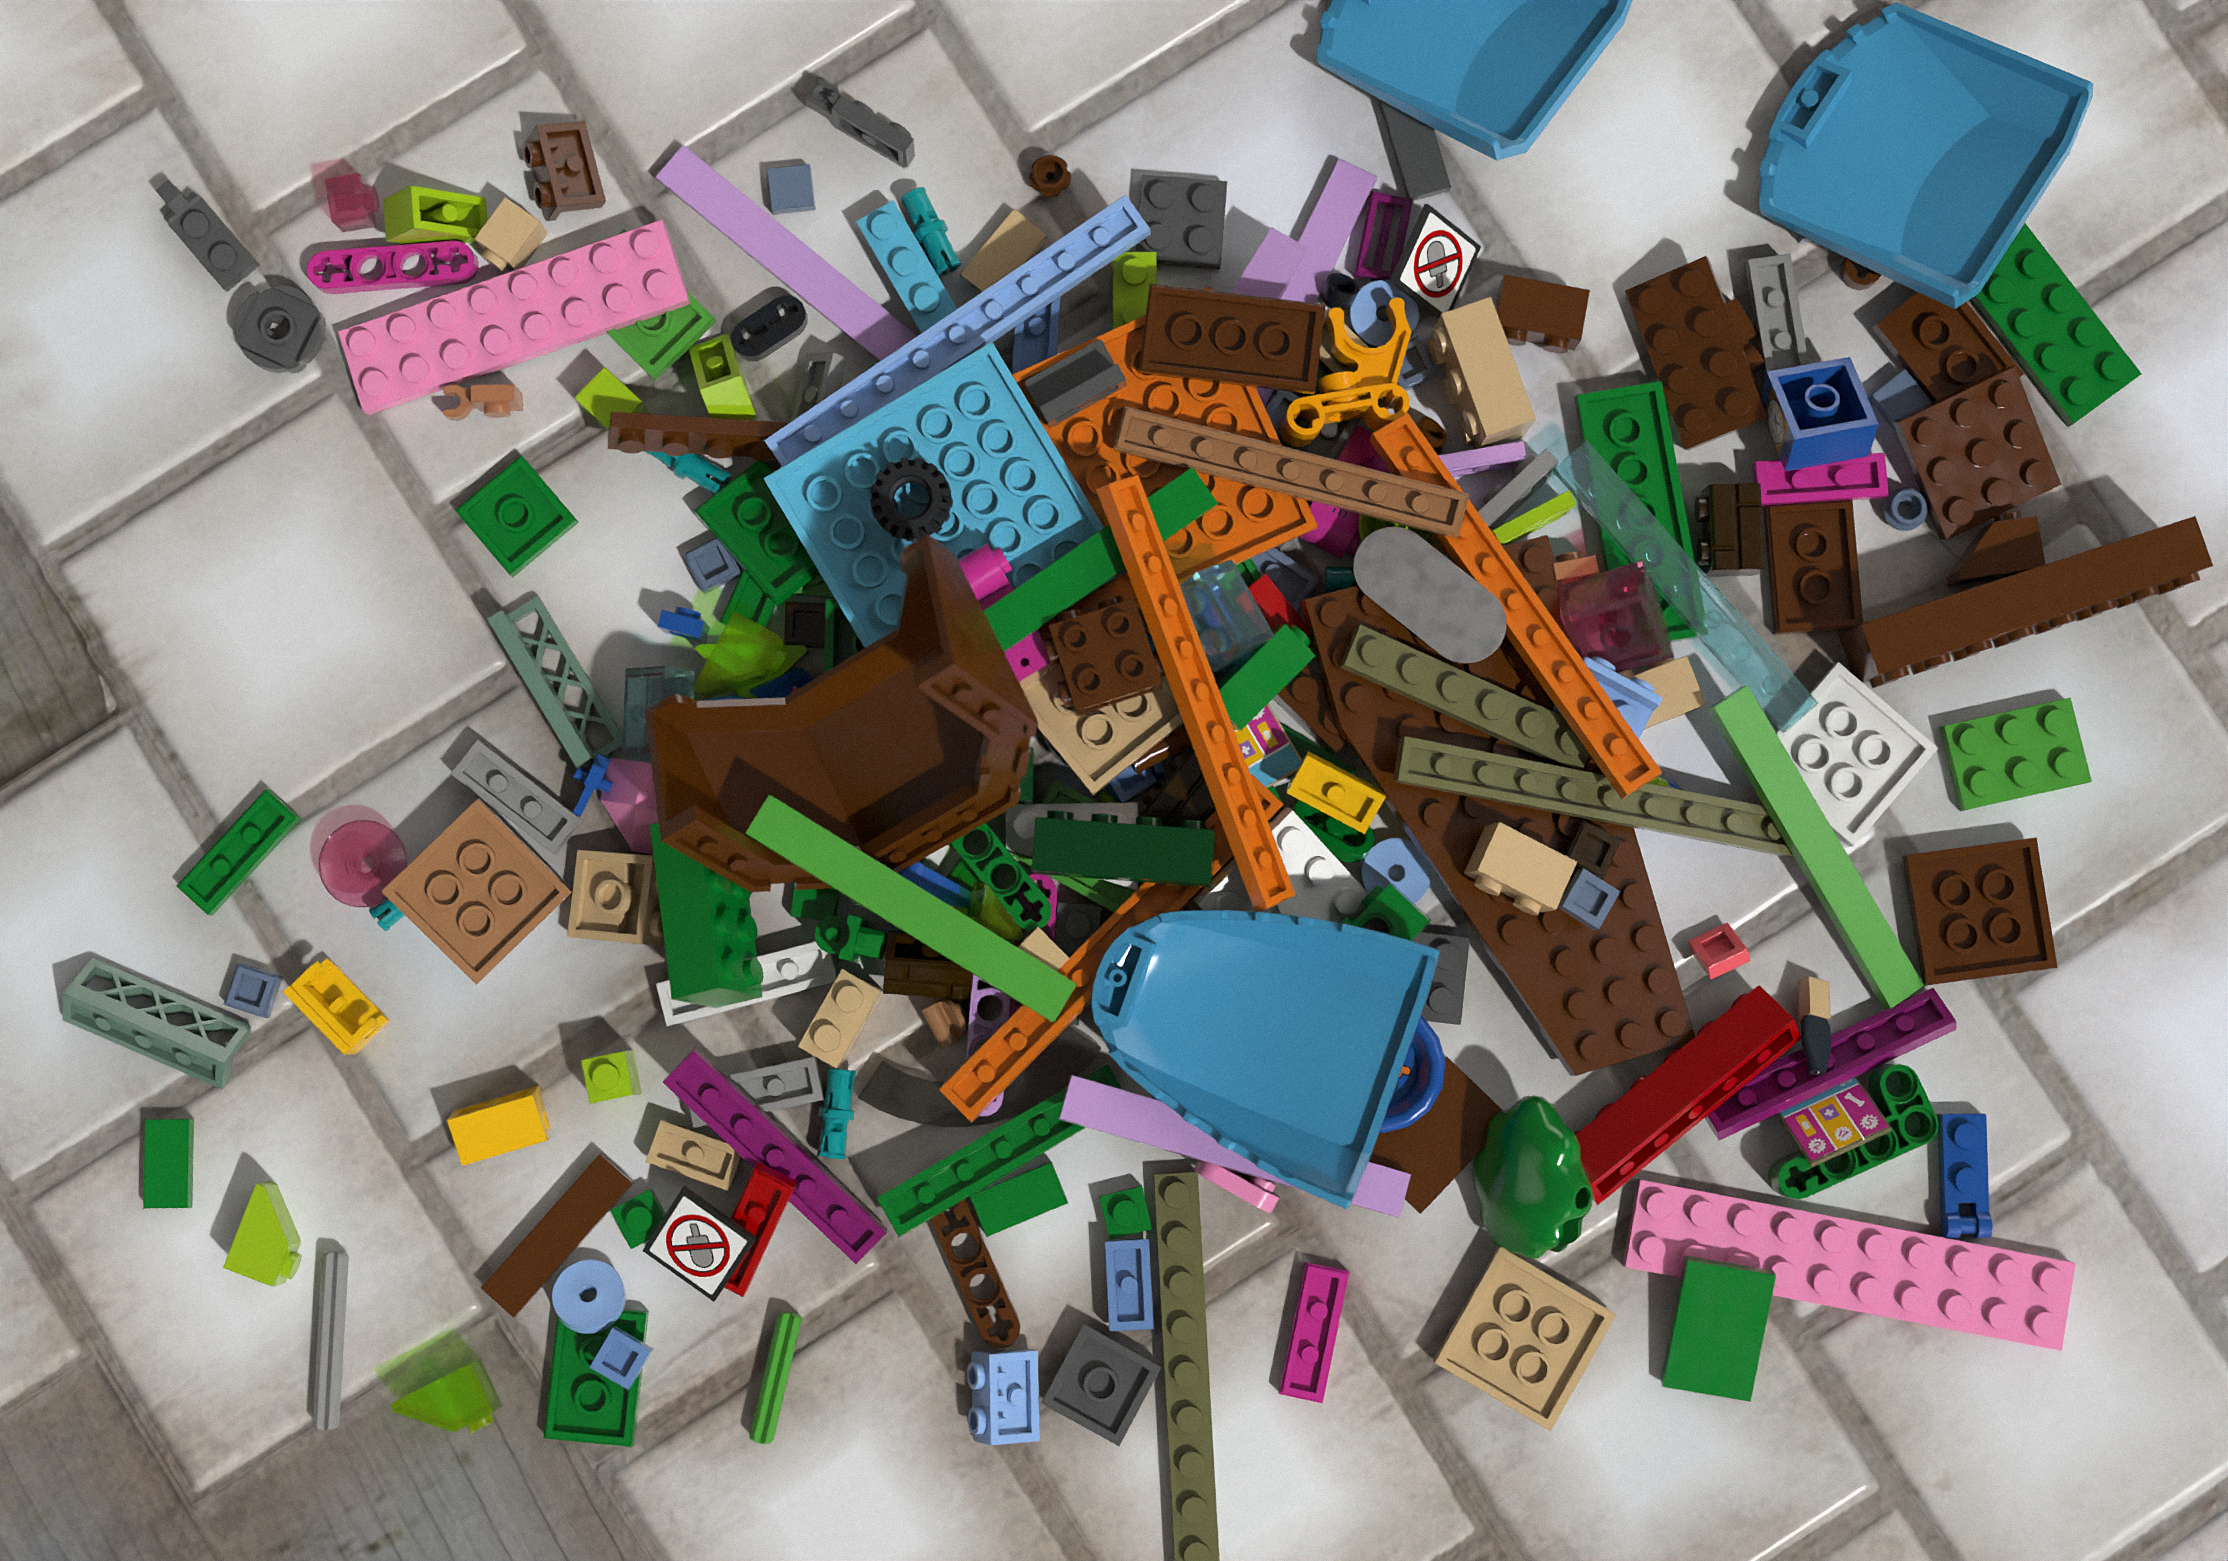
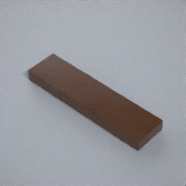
M603 1153L599 1154L486 1281L481 1289L513 1318L516 1317L635 1182Z

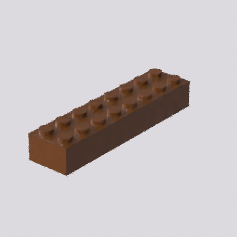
M2196 516L1861 624L1840 635L1839 639L1851 673L1862 683L1870 681L1871 687L1876 688L1910 675L1908 668H1911L1912 674L1916 675L1951 661L1950 654L1953 661L1956 662L1993 648L1991 641L1994 648H1999L2033 634L2039 635L2074 621L2079 622L2100 615L2102 612L2116 607L2117 609L2157 594L2162 595L2180 589L2185 585L2201 580L2198 572L2212 567L2213 563Z

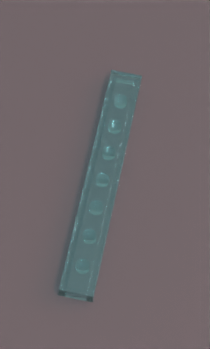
M1585 441L1552 470L1741 687L1749 686L1763 712L1782 733L1790 729L1818 704L1815 698L1588 441Z

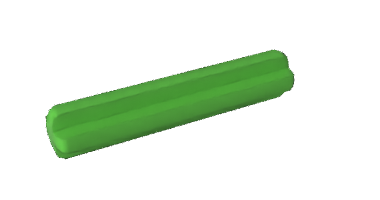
M781 1311L777 1315L749 1434L750 1440L757 1443L771 1444L774 1440L802 1320L801 1316L796 1313Z

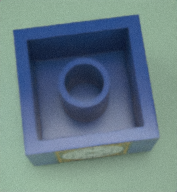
M1850 357L1766 372L1761 397L1769 418L1764 421L1785 471L1869 456L1879 423Z

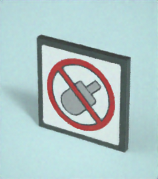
M1424 204L1389 282L1439 319L1441 313L1453 310L1481 246L1432 206Z
M684 1186L642 1251L715 1302L757 1237Z

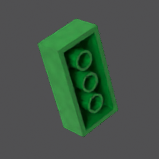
M659 822L651 824L650 832L671 998L712 1008L761 998L763 969L757 959L755 940L757 939L758 930L756 922L751 915L749 900L751 892L663 843L660 837Z

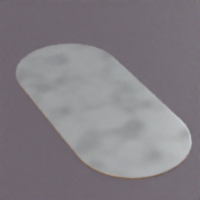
M1387 527L1371 533L1359 545L1354 557L1353 570L1360 589L1443 657L1458 663H1474L1489 657L1498 649L1506 632V615L1499 600L1419 535L1405 528Z

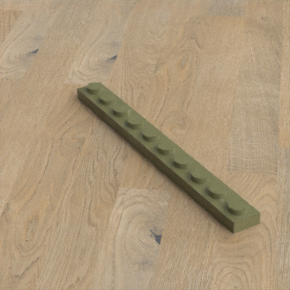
M1407 736L1399 738L1393 782L1794 858L1766 808L1762 805L1649 783L1621 799L1606 776L1602 774Z
M1196 1171L1154 1173L1175 1561H1220L1198 1173Z

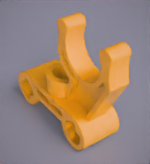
M1393 298L1387 305L1385 313L1391 323L1392 336L1385 345L1377 348H1365L1356 344L1348 337L1344 328V311L1341 308L1335 307L1329 311L1325 323L1330 333L1331 352L1340 362L1351 367L1354 372H1338L1317 381L1319 395L1301 397L1289 405L1280 423L1281 436L1289 445L1294 447L1310 445L1316 439L1324 424L1364 418L1366 425L1371 430L1377 431L1407 413L1410 406L1409 396L1401 386L1397 385L1412 332L1405 315V302L1402 298ZM1378 402H1384L1385 408H1380ZM1393 408L1394 414H1389L1387 409ZM1297 416L1304 417L1309 421L1308 429L1301 428L1295 423Z

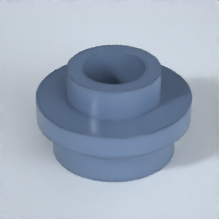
M1903 487L1894 490L1886 497L1883 504L1885 520L1891 527L1900 531H1910L1917 528L1924 522L1927 516V503L1923 495L1913 488ZM1899 503H1905L1909 506V517H1903L1898 513Z

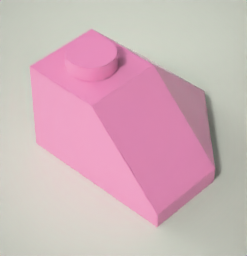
M609 757L611 761L607 767L605 779L613 782L609 793L601 792L600 801L632 851L653 856L650 825L658 823L651 763Z

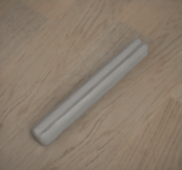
M337 1251L324 1253L321 1265L312 1423L313 1427L319 1430H333L339 1426L349 1256L345 1252Z

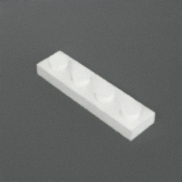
M816 941L759 956L757 959L763 969L762 997L719 1008L673 1000L671 998L669 980L657 983L656 986L666 1026L677 1025L834 983L838 975L833 956L821 950Z

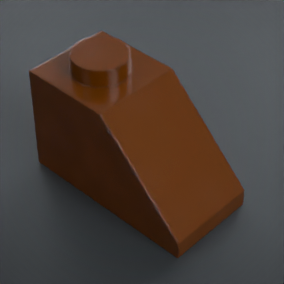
M2020 511L1995 515V522L1979 531L1946 578L1947 586L2005 578L2045 565L2037 515L2021 518Z

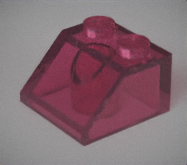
M1643 560L1559 586L1561 620L1575 650L1581 658L1584 656L1590 659L1593 656L1600 657L1613 664L1616 668L1615 672L1619 673L1674 657L1658 594Z

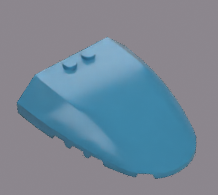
M1193 910L1162 913L1125 930L1104 954L1093 984L1092 1010L1094 1023L1098 1026L1109 1049V1054L1117 1064L1151 1095L1178 1113L1187 1123L1196 1126L1215 1139L1218 1144L1254 1163L1261 1170L1321 1199L1348 1209L1371 1158L1429 995L1441 950L1353 925L1302 916L1229 910Z

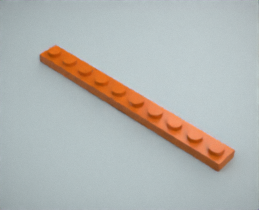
M1408 413L1372 433L1369 441L1393 475L1463 492ZM1468 499L1458 538L1434 534L1455 564L1499 600L1506 615L1505 635L1621 799H1624L1655 779L1662 771Z
M1139 475L1107 484L1096 489L1253 909L1255 912L1268 909L1296 894Z
M1251 774L1267 820L1270 822L1284 808V804ZM1217 810L1205 821L1207 822V829L1215 830L1216 833L1213 879L1234 858ZM1144 882L1057 971L1077 985L1055 1022L1048 1021L1022 1005L939 1091L970 1122H973L1092 1002L1093 984L1104 954L1112 943L1128 928L1158 914L1182 911L1205 887Z

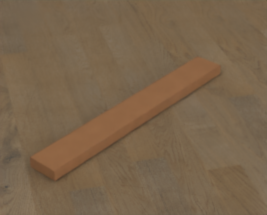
M1125 406L1114 446V451L1186 470L1193 467L1198 473L1456 539L1460 533L1469 498L1468 493Z

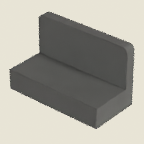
M1101 340L1091 343L1025 381V385L1049 429L1127 386L1126 378L1120 367L1114 363Z

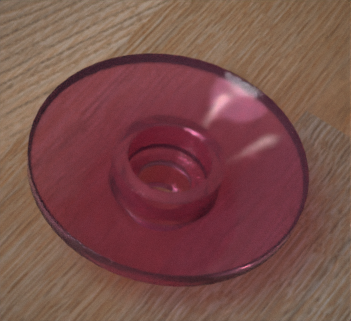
M356 820L340 826L330 834L322 846L318 865L324 887L336 900L349 906L366 908L379 905L388 900L381 891L407 867L408 862L405 847L393 830L375 821ZM365 857H371L374 861V867L368 873H364L360 867L361 861Z

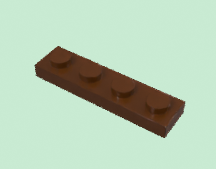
M611 412L607 434L608 449H616L629 454L651 451L664 452L670 456L704 454L717 459L739 456L751 457L758 461H768L777 458L764 440L786 426L787 422Z

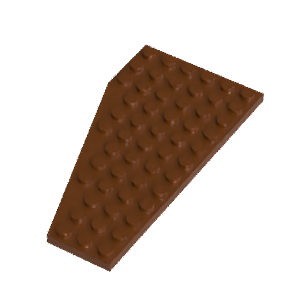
M1548 535L1503 546L1580 657L1583 658L1561 580H1556L1553 563L1556 562ZM1358 585L1301 601V608L1338 732L1343 739H1347L1380 790L1386 794L1385 802L1420 854L1426 856L1463 911L1462 916L1499 971L1504 972L1541 1027L1540 1032L1569 1075L1578 1076L1695 1038L1634 828L1393 782L1399 738L1404 736L1551 765L1555 764L1340 668L1355 627L1361 624L1552 711L1555 704L1508 637L1504 636L1498 649L1489 657L1474 663H1458L1443 657L1370 599ZM1589 754L1583 771L1604 775ZM1582 820L1621 840L1603 881L1619 890L1620 893L1598 930L1590 929L1559 908L1554 911L1539 912L1538 915L1528 914L1513 905L1515 899L1501 892L1499 896L1486 893L1474 885L1476 879L1464 874L1484 827L1497 822L1561 854L1564 853L1577 822ZM1575 868L1566 886V889L1577 871Z

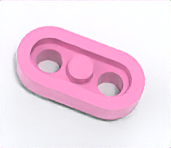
M1200 1160L1194 1169L1209 1181L1266 1212L1272 1213L1280 1198L1273 1192L1276 1184L1272 1181L1255 1176L1248 1178L1238 1171Z

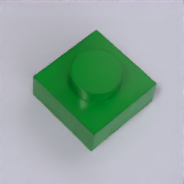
M1142 1185L1099 1196L1110 1240L1152 1230Z
M652 1188L610 1210L630 1249L648 1241L665 1216V1212Z

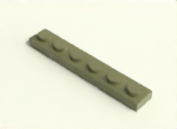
M1361 624L1355 627L1340 668L1557 766L1583 771L1589 752L1563 716Z

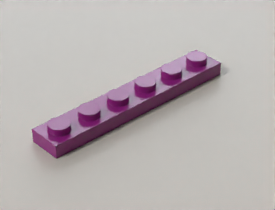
M1931 988L1897 1004L1892 1009H1886L1831 1035V1051L1825 1074H1809L1803 1049H1800L1771 1063L1705 1117L1718 1141L1955 1031L1957 1021L1935 989Z
M696 1047L663 1080V1083L753 1168L760 1162L798 1181L789 1202L855 1264L887 1233V1228Z

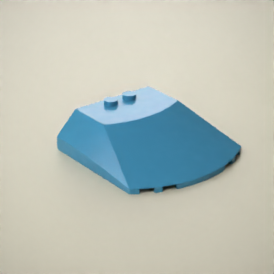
M1331 0L1327 12L1323 11L1320 21L1322 30L1320 42L1317 45V61L1322 67L1378 99L1497 161L1526 153L1624 25L1633 0Z
M1896 2L1881 9L1880 16L1863 26L1857 23L1847 30V37L1830 51L1825 49L1821 52L1788 93L1768 135L1769 142L1764 159L1761 161L1760 212L1767 218L1866 268L1956 309L1980 293L2070 154L2093 97V83Z

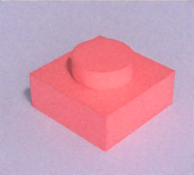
M1728 922L1688 941L1691 953L1710 979L1750 962L1748 949Z

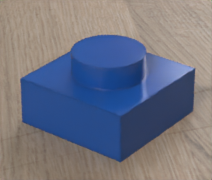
M676 606L674 613L662 610L657 626L664 633L706 644L710 630L709 625L705 621L700 620L701 613Z

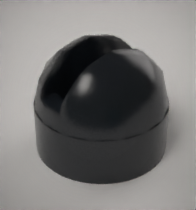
M1330 274L1322 289V299L1326 307L1330 309L1338 307L1346 310L1354 303L1359 292V286L1354 279L1345 274Z

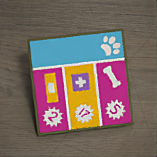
M1857 1076L1777 1113V1116L1811 1168L1892 1131L1891 1126Z

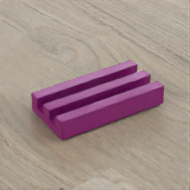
M1371 191L1354 278L1362 279V277L1371 278L1370 281L1391 279L1403 252L1413 203L1412 199ZM1380 203L1385 204L1374 264L1373 268L1366 267L1365 264L1377 204ZM1395 206L1402 208L1390 271L1381 269Z

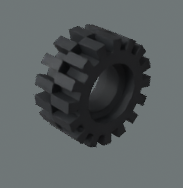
M908 457L900 458V462L893 463L892 461L886 465L887 468L883 472L879 471L875 476L877 480L874 485H871L870 489L872 494L870 506L874 517L885 531L897 539L902 538L906 539L907 542H914L915 539H919L925 534L931 535L934 532L937 534L942 530L941 526L945 521L948 522L950 517L949 512L953 505V499L945 476L932 463L928 464L921 458L909 460ZM907 483L920 484L927 490L929 496L926 509L921 514L913 517L899 513L894 504L897 490Z

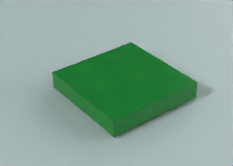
M522 455L455 510L511 577L516 576L579 523Z

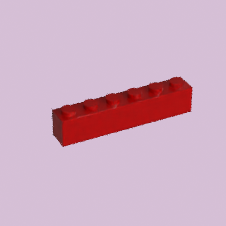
M1760 985L1750 993H1744L1736 998L1728 1011L1717 1020L1704 1024L1695 1038L1682 1048L1671 1051L1664 1059L1663 1064L1648 1076L1638 1078L1625 1095L1615 1103L1604 1106L1592 1122L1581 1131L1574 1132L1581 1147V1162L1589 1177L1592 1188V1200L1597 1205L1801 1040L1795 1019Z

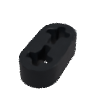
M783 295L775 298L739 322L731 334V342L736 353L746 361L757 362L799 336L805 330L808 323V315L803 303L793 296ZM786 307L789 312L798 311L794 315L796 321L794 325L789 326L788 323L781 322L774 328L771 327L781 319L779 313L781 309ZM766 329L768 330V332L759 337L760 346L757 349L753 350L749 345L744 348L741 347L746 342L743 336L746 332L750 331L755 336Z

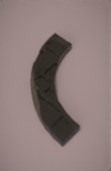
M1067 1026L1004 1090L1002 1106L998 1111L990 1116H978L973 1122H970L939 1091L946 1082L932 1081L913 1076L898 1070L884 1061L880 1063L858 1098L880 1111L920 1124L941 1127H969L990 1124L1017 1116L1064 1089L1068 1085L1070 1076H1078L1090 1064L1101 1047Z

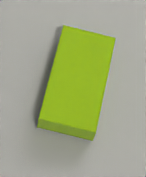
M1570 490L1492 530V533L1502 547L1510 545L1569 514L1574 509L1576 501Z

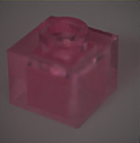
M359 173L325 179L331 221L342 232L376 227L374 212L380 211V203L374 186H370Z

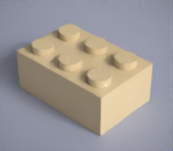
M1488 297L1441 313L1432 332L1433 339L1429 340L1428 344L1435 364L1442 363L1447 379L1443 380L1447 399L1451 405L1457 404L1462 419L1458 420V428L1463 442L1466 445L1472 444L1473 449L1502 445L1523 438L1535 422L1536 417L1492 298Z

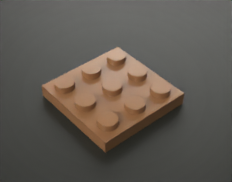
M477 798L381 892L477 985L572 893V889L480 798Z

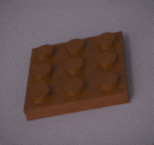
M2015 366L2004 367L1892 422L1941 540L1951 539L1994 518L1995 515L2002 514L2061 485Z
M2037 837L1902 856L1921 978L1924 986L2058 968Z

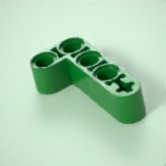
M986 823L972 830L982 831L988 837V847L980 855H972L966 851L964 840L969 833L951 842L953 847L1017 925L1022 929L1032 931L1037 927L1042 929L1049 923L1052 916V907L1049 900ZM1007 864L1015 869L1017 878L1012 887L1002 890L994 886L992 873L996 867ZM1025 882L1031 887V890L1023 893L1026 898L1033 904L1041 901L1044 905L1039 911L1043 918L1037 923L1032 919H1028L1025 922L1020 916L1025 910L1017 899L1014 900L1011 906L1005 900V898L1018 893Z
M1883 1064L1876 1067L1869 1076L1868 1085L1872 1097L1892 1128L1891 1132L1880 1136L1881 1145L1877 1152L1874 1154L1868 1153L1865 1145L1862 1144L1840 1154L1841 1164L1839 1168L1834 1172H1830L1825 1167L1824 1162L1811 1168L1801 1151L1798 1150L1778 1159L1770 1167L1768 1180L1774 1192L1793 1199L1807 1198L1933 1140L1938 1132L1937 1116L1915 1071L1907 1065ZM1892 1072H1896L1902 1081L1901 1090L1895 1096L1887 1091L1885 1085L1888 1075ZM1912 1112L1917 1114L1921 1122L1920 1129L1914 1136H1910L1904 1126L1906 1117ZM1789 1169L1799 1172L1811 1169L1815 1174L1806 1173L1795 1179L1797 1187L1786 1185L1785 1180L1791 1177Z

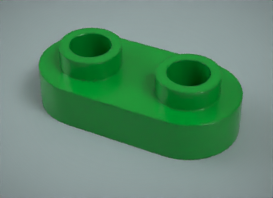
M1298 800L1292 809L1330 852L1343 862L1357 863L1362 861L1374 845V833L1370 826L1366 833L1363 834L1301 800ZM1305 819L1313 821L1315 826L1308 823ZM1343 840L1349 841L1353 847L1344 843Z

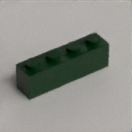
M1053 810L1047 811V818L1035 817L1031 871L1037 875L1212 887L1216 833L1215 830L1207 829V822L1180 820V827L1162 826L1163 819L1136 817L1135 824L1118 823V816L1110 814H1091V821L1073 820L1074 813Z

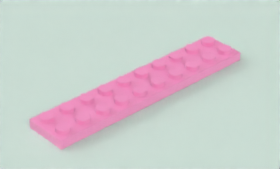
M1637 1179L1622 1266L1681 1278L1685 1256L1774 1270L1776 1279L1773 1296L2062 1351L2076 1263Z

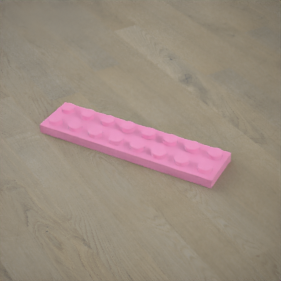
M659 220L338 331L362 410L365 414L371 415L441 391L445 386L458 385L606 334L608 330L614 328L618 330L635 324L638 320L644 321L664 314L666 311L670 312L685 307L691 302L666 224L663 220Z

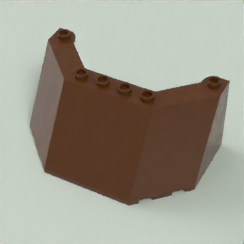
M928 534L906 546L900 554V564L903 572L906 574L896 629L790 695L783 698L696 701L688 696L673 694L645 710L661 841L751 893L770 892L771 884L794 883L795 890L824 889L832 887L745 834L769 795L896 873L903 871L1016 806L1021 794L1020 780L1021 777H1025L1031 755L1029 746L1031 737L1036 735L1038 721L955 554Z

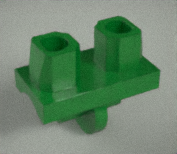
M830 915L823 918L817 924L815 940L821 950L829 954H839V959L858 963L860 955L883 960L887 944V933L868 929V920L861 917L848 915L846 920L840 916Z

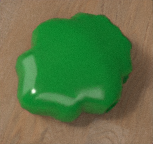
M1535 1095L1524 1096L1510 1109L1497 1113L1490 1120L1486 1144L1474 1159L1472 1176L1474 1188L1480 1201V1217L1485 1228L1490 1233L1494 1244L1505 1248L1511 1253L1535 1259L1543 1256L1546 1250L1557 1253L1565 1250L1568 1244L1573 1243L1581 1236L1582 1220L1592 1207L1593 1192L1589 1177L1581 1162V1147L1574 1132L1563 1122L1554 1106L1544 1097Z

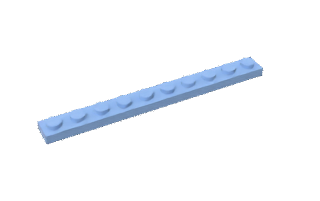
M1124 195L764 441L781 466L787 465L987 344L994 342L1151 235L1149 226L1129 198Z

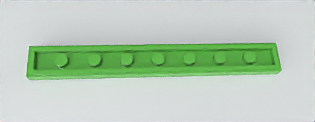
M1742 686L1707 710L1883 1009H1892L1923 987L1924 984L1749 686Z
M771 795L767 797L745 833L750 838L1052 1023L1055 1022L1077 985Z

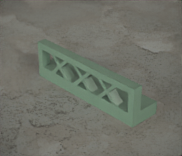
M539 596L509 614L500 610L487 618L577 768L580 767L587 770L592 766L598 753L608 757L629 744ZM536 610L544 622L540 641L523 637L515 624ZM549 633L557 645L547 643ZM528 644L538 646L536 657ZM545 648L562 652L566 658L562 678L546 674L541 667ZM571 670H573L579 682L569 679ZM550 681L560 683L558 693ZM567 685L583 688L589 696L584 714L568 711L563 701ZM594 706L601 718L591 716ZM573 718L582 719L580 730ZM589 722L606 725L615 740L593 753L585 740Z
M93 957L63 992V1021L220 1089H223L230 1080L233 1058L251 1034V1026ZM94 975H97L112 982L114 989L97 992L87 988L86 985ZM143 995L152 999L154 1006L136 1009L127 1004L126 998ZM182 1012L191 1016L194 1023L178 1027L168 1023L166 1015ZM224 1030L234 1036L224 1047L208 1040L206 1033Z

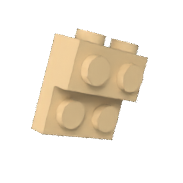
M577 850L567 937L661 946L664 935L654 856Z

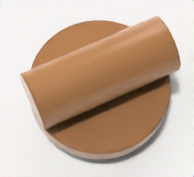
M941 998L921 1009L941 1049L954 1044L956 1040L965 1036L968 1019L966 1012L959 1003L952 1002L947 998Z

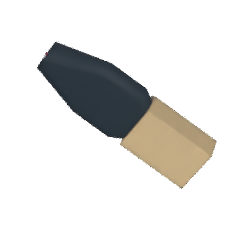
M1808 976L1799 980L1798 1015L1799 1022H1801V1044L1809 1074L1823 1075L1826 1073L1831 1051V1029L1827 1021L1831 1019L1829 982Z

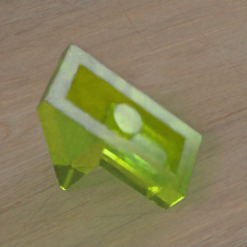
M974 883L969 918L1005 940L1022 941L1023 931L986 883ZM951 906L967 916L968 908Z

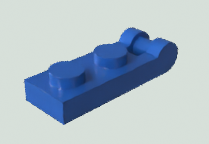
M1937 1114L1939 1124L1938 1154L1942 1235L1944 1238H1959L1961 1234H1973L1975 1238H1990L1992 1235V1218L1989 1213L1986 1114ZM1958 1203H1971V1216H1960Z

